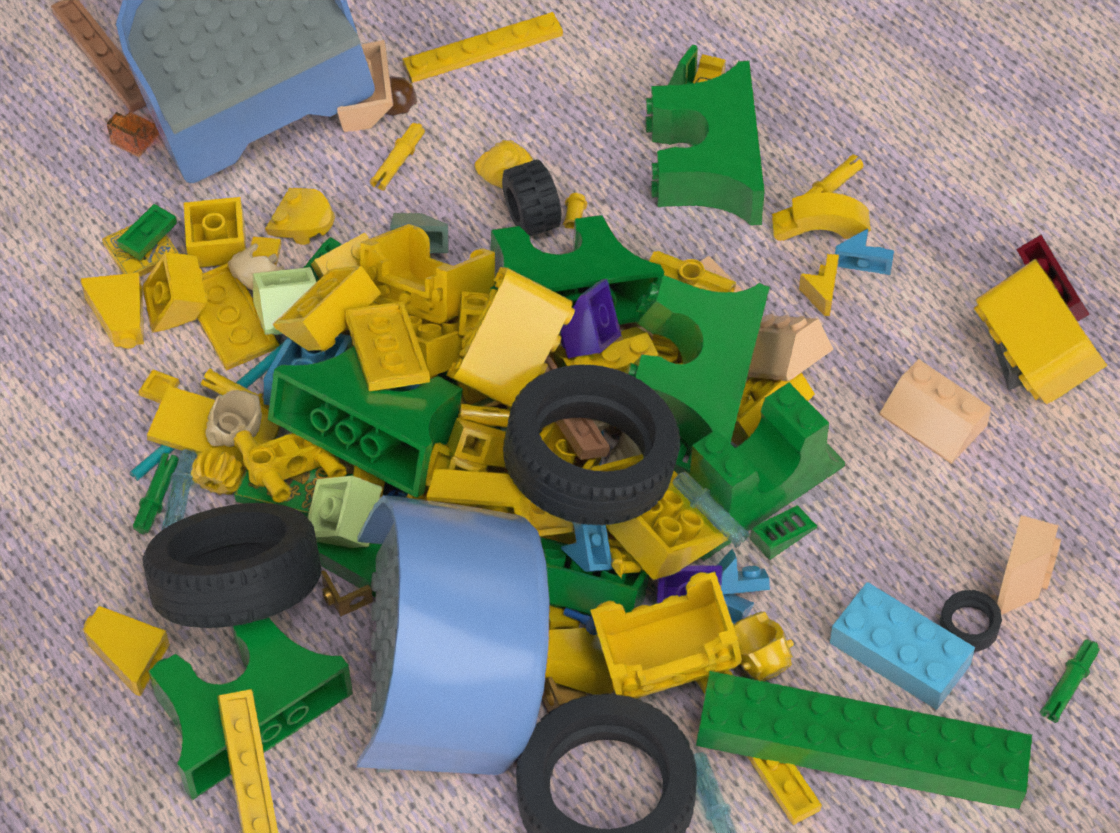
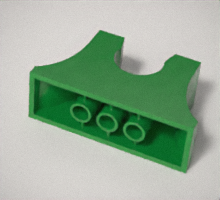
M738 61L726 73L703 82L684 85L651 86V98H646V114H650V116H645L646 133L652 134V142L668 145L676 143L694 145L692 147L675 146L657 151V163H651L652 180H656L651 181L652 198H657L658 207H711L735 214L745 220L750 226L762 225L765 190L750 61Z
M603 215L575 218L572 252L566 254H550L538 250L530 242V236L520 226L491 230L490 251L495 252V276L500 267L509 268L572 301V308L580 295L600 280L607 279L619 324L637 322L640 312L636 311V306L642 294L646 295L651 283L656 284L664 275V270L660 264L640 258L625 248L614 236ZM495 285L490 288V291L491 289L498 290Z
M663 275L656 284L651 283L647 294H642L638 300L636 311L640 313L637 324L652 334L670 339L678 347L683 364H674L658 356L641 355L634 363H629L625 373L647 384L664 400L676 419L680 432L679 436L687 443L691 451L693 444L716 429L731 443L770 289L766 285L758 283L749 289L738 292H715L697 288Z
M353 346L342 354L322 362L307 365H280L275 368L268 420L418 498L425 491L430 456L435 443L446 445L449 441L456 418H458L463 389L437 376L430 379L429 383H422L419 387L410 391L398 392L383 389L369 392L355 347Z
M790 382L765 397L760 411L761 420L757 428L738 447L734 448L717 429L692 445L691 468L686 484L733 533L730 539L700 557L703 562L845 467V461L827 443L829 422Z
M268 617L252 623L231 626L237 651L243 665L247 668L240 677L229 683L211 684L203 681L195 674L192 665L176 653L169 658L159 660L148 672L156 700L182 734V750L177 765L185 791L189 797L194 800L232 775L217 696L252 689L263 752L265 753L353 694L349 665L342 656L319 654L298 645L280 631Z

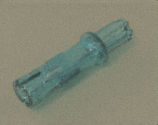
M183 449L179 455L176 472L171 474V481L173 483L162 530L184 518L190 487L195 483L190 474L192 464L197 456L194 451Z
M685 471L676 476L673 480V485L691 502L690 507L692 509L697 508L735 548L741 545L740 541L744 542L749 537L750 533L712 498L708 488L703 489Z
M704 752L694 754L697 785L707 808L705 814L707 819L712 821L716 833H737L729 814L731 807L724 801L707 755Z

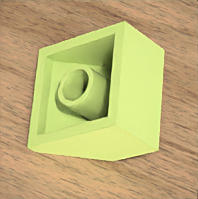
M355 476L317 479L308 519L314 526L317 542L347 548L368 547L369 543L358 542V534L373 505L380 499L382 487Z

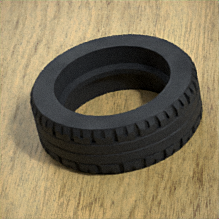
M581 364L553 369L534 378L516 396L510 410L505 433L503 457L506 469L514 484L526 498L540 509L560 519L578 524L610 525L634 519L649 511L662 499L670 484L679 454L680 432L676 419L667 404L657 392L641 380L609 367ZM568 418H588L602 421L618 428L629 436L638 446L643 459L631 467L616 471L584 469L568 463L552 452L542 440L539 431L553 422Z
M244 503L223 506L183 518L160 531L149 542L142 559L153 608L170 622L196 628L237 626L281 613L298 604L313 591L322 571L312 522L294 508L272 503Z
M593 694L572 699L567 703L559 705L558 708L551 710L549 714L541 718L540 722L536 723L527 746L519 755V760L517 761V803L519 814L527 833H686V828L689 827L693 816L697 771L689 741L684 733L679 730V726L668 715L663 714L660 709L654 708L653 705L637 698L634 699L630 696L616 694ZM615 740L628 743L647 753L657 763L663 783L661 798L657 807L650 814L628 826L601 829L580 824L560 811L553 801L550 779L556 762L571 749L587 742Z

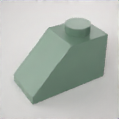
M393 213L390 231L407 224L419 227L429 237L430 253L449 252L448 224L423 213Z

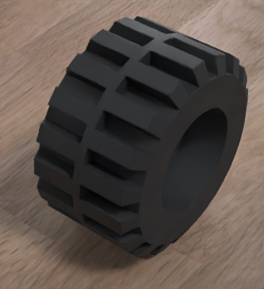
M536 159L505 169L502 176L503 193L515 226H520L530 237L560 227L562 211L554 181L544 164Z

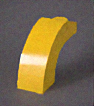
M820 192L792 198L791 207L772 214L773 234L777 241H784L813 230L832 231L844 239H850L868 229V232L871 231L869 209L857 199L838 193Z

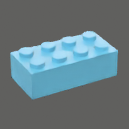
M866 582L833 624L830 644L936 710L971 665L975 650L974 646L869 582Z

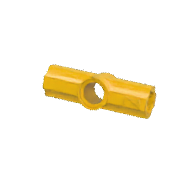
M658 250L654 251L649 259L650 262L662 266L664 275L694 287L715 292H734L736 289L735 281L705 270L704 265L696 259L683 261Z

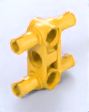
M248 430L238 432L233 439L235 446L243 454V463L248 470L250 482L256 486L266 487L275 502H283L291 495V489L284 482L285 479L320 466L326 472L328 478L343 477L347 473L346 467L336 455L294 433L261 445L257 444Z

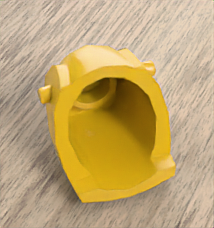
M765 611L750 615L733 624L742 657L740 665L755 680H769L792 665L791 658L793 656L790 647L794 646V643L791 639H786L780 624L769 619Z

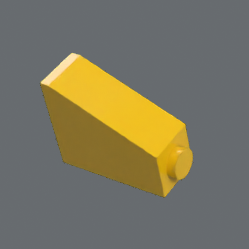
M139 273L81 278L85 299L113 345L129 349L136 345L144 344L143 288Z
M98 606L94 614L86 619L83 627L89 647L135 695L141 696L150 681L148 671L163 658L170 645L166 631Z
M586 628L549 630L545 680L548 677H552L555 683L589 694H612L615 689L598 634L592 635L587 632Z

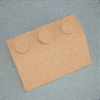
M385 40L361 44L375 85V91L372 96L355 105L337 108L344 132L372 128L393 106Z
M773 314L762 317L747 377L790 381L834 350L819 319L805 318V316H774Z
M918 359L900 377L879 415L952 464L987 427L991 407Z
M1021 515L997 602L1001 615L1038 599L1041 588L1048 589L1061 539L1056 538L1059 525Z

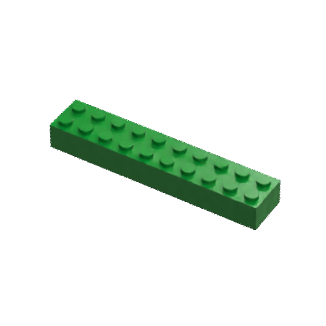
M710 671L696 746L777 761L784 764H795V766L990 805L1019 809L1027 793L1032 734Z

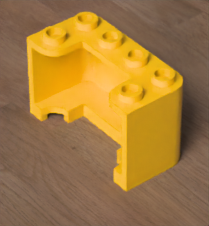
M410 224L360 242V264L381 292L374 302L387 304L404 301L408 314L437 324L459 316L462 291L489 294L490 288L495 285V281H493L495 278V252L479 248L472 251L469 260L453 266L430 258V240L423 229Z
M1036 259L975 299L978 305L973 307L974 310L988 326V331L998 345L1003 342L1007 349L1003 353L1005 358L1013 368L1019 367L1023 374L1018 377L1035 400L1041 398L1046 404L1051 403L1108 366Z
M500 267L493 280L496 282L495 287L498 290L491 289L489 293L491 296L464 350L461 349L459 353L464 358H459L456 363L453 362L446 376L511 408L522 388L534 378L545 373L548 366L545 360L549 352L554 353L561 340V336L558 334L563 324H569L575 309L571 307L572 301L509 268Z
M703 572L693 575L686 584L687 595L681 597L677 595L670 596L661 603L651 606L641 605L629 613H625L624 607L621 604H615L613 601L601 603L597 608L590 610L616 695L630 696L634 699L708 677L710 671L718 673L728 671L741 663L742 657L738 638L715 572Z

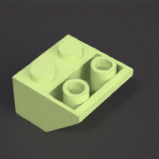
M311 267L253 273V304L265 335L282 334L275 329L273 323L316 283Z

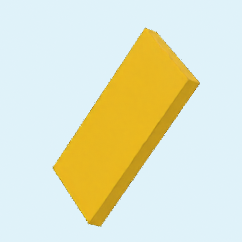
M228 263L203 273L202 282L204 292L208 296L206 307L198 315L197 320L225 370L227 371L274 351L279 346L274 334L265 335L251 294L238 278H234Z
M404 301L345 310V319L369 392L430 382V374Z
M168 386L148 430L147 440L197 456L203 449H216L219 452L225 451L226 454L235 456V460L243 464L242 468L244 470L247 469L243 463V454L237 446H212L206 437L208 415L215 400ZM262 414L259 431L253 438L258 445L276 439L281 426L269 421L268 416Z

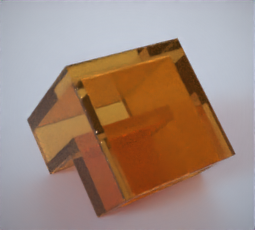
M116 112L106 123L111 144L137 157H140L159 136L155 123L131 112H128L126 116Z

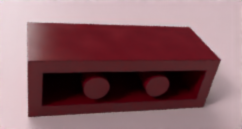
M1042 234L1016 249L1025 265L1036 259L1077 321L1090 315Z

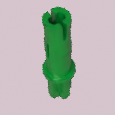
M168 453L161 455L160 462L146 495L139 501L140 509L133 523V529L138 531L139 534L149 533L157 513L162 512L163 499L180 463L179 458L175 455H171L169 460Z
M1085 639L1073 659H1069L1066 662L1067 668L1040 710V714L1043 717L1049 713L1050 715L1047 719L1054 723L1059 721L1061 714L1081 681L1089 676V668L1100 651L1098 643Z

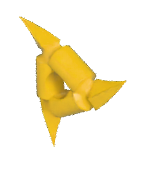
M610 547L611 566L621 578L622 574L639 573L640 570H644L630 553L626 551L621 552L616 548Z

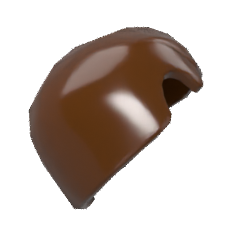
M391 76L393 106L385 114L391 116L406 114L413 104H417L416 91L413 85L404 77Z

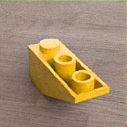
M456 418L447 444L453 456L484 465L506 467L503 457L505 431Z

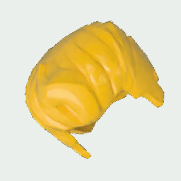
M502 140L481 155L475 162V169L489 184L503 189V171L533 161V158L526 149L513 140Z

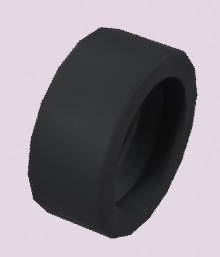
M962 590L952 594L945 601L939 622L941 627L974 646V652H979L989 648L996 641L1002 617L1001 610L996 601L986 593L976 590ZM962 607L979 609L987 615L989 627L980 634L962 632L952 622L953 613Z

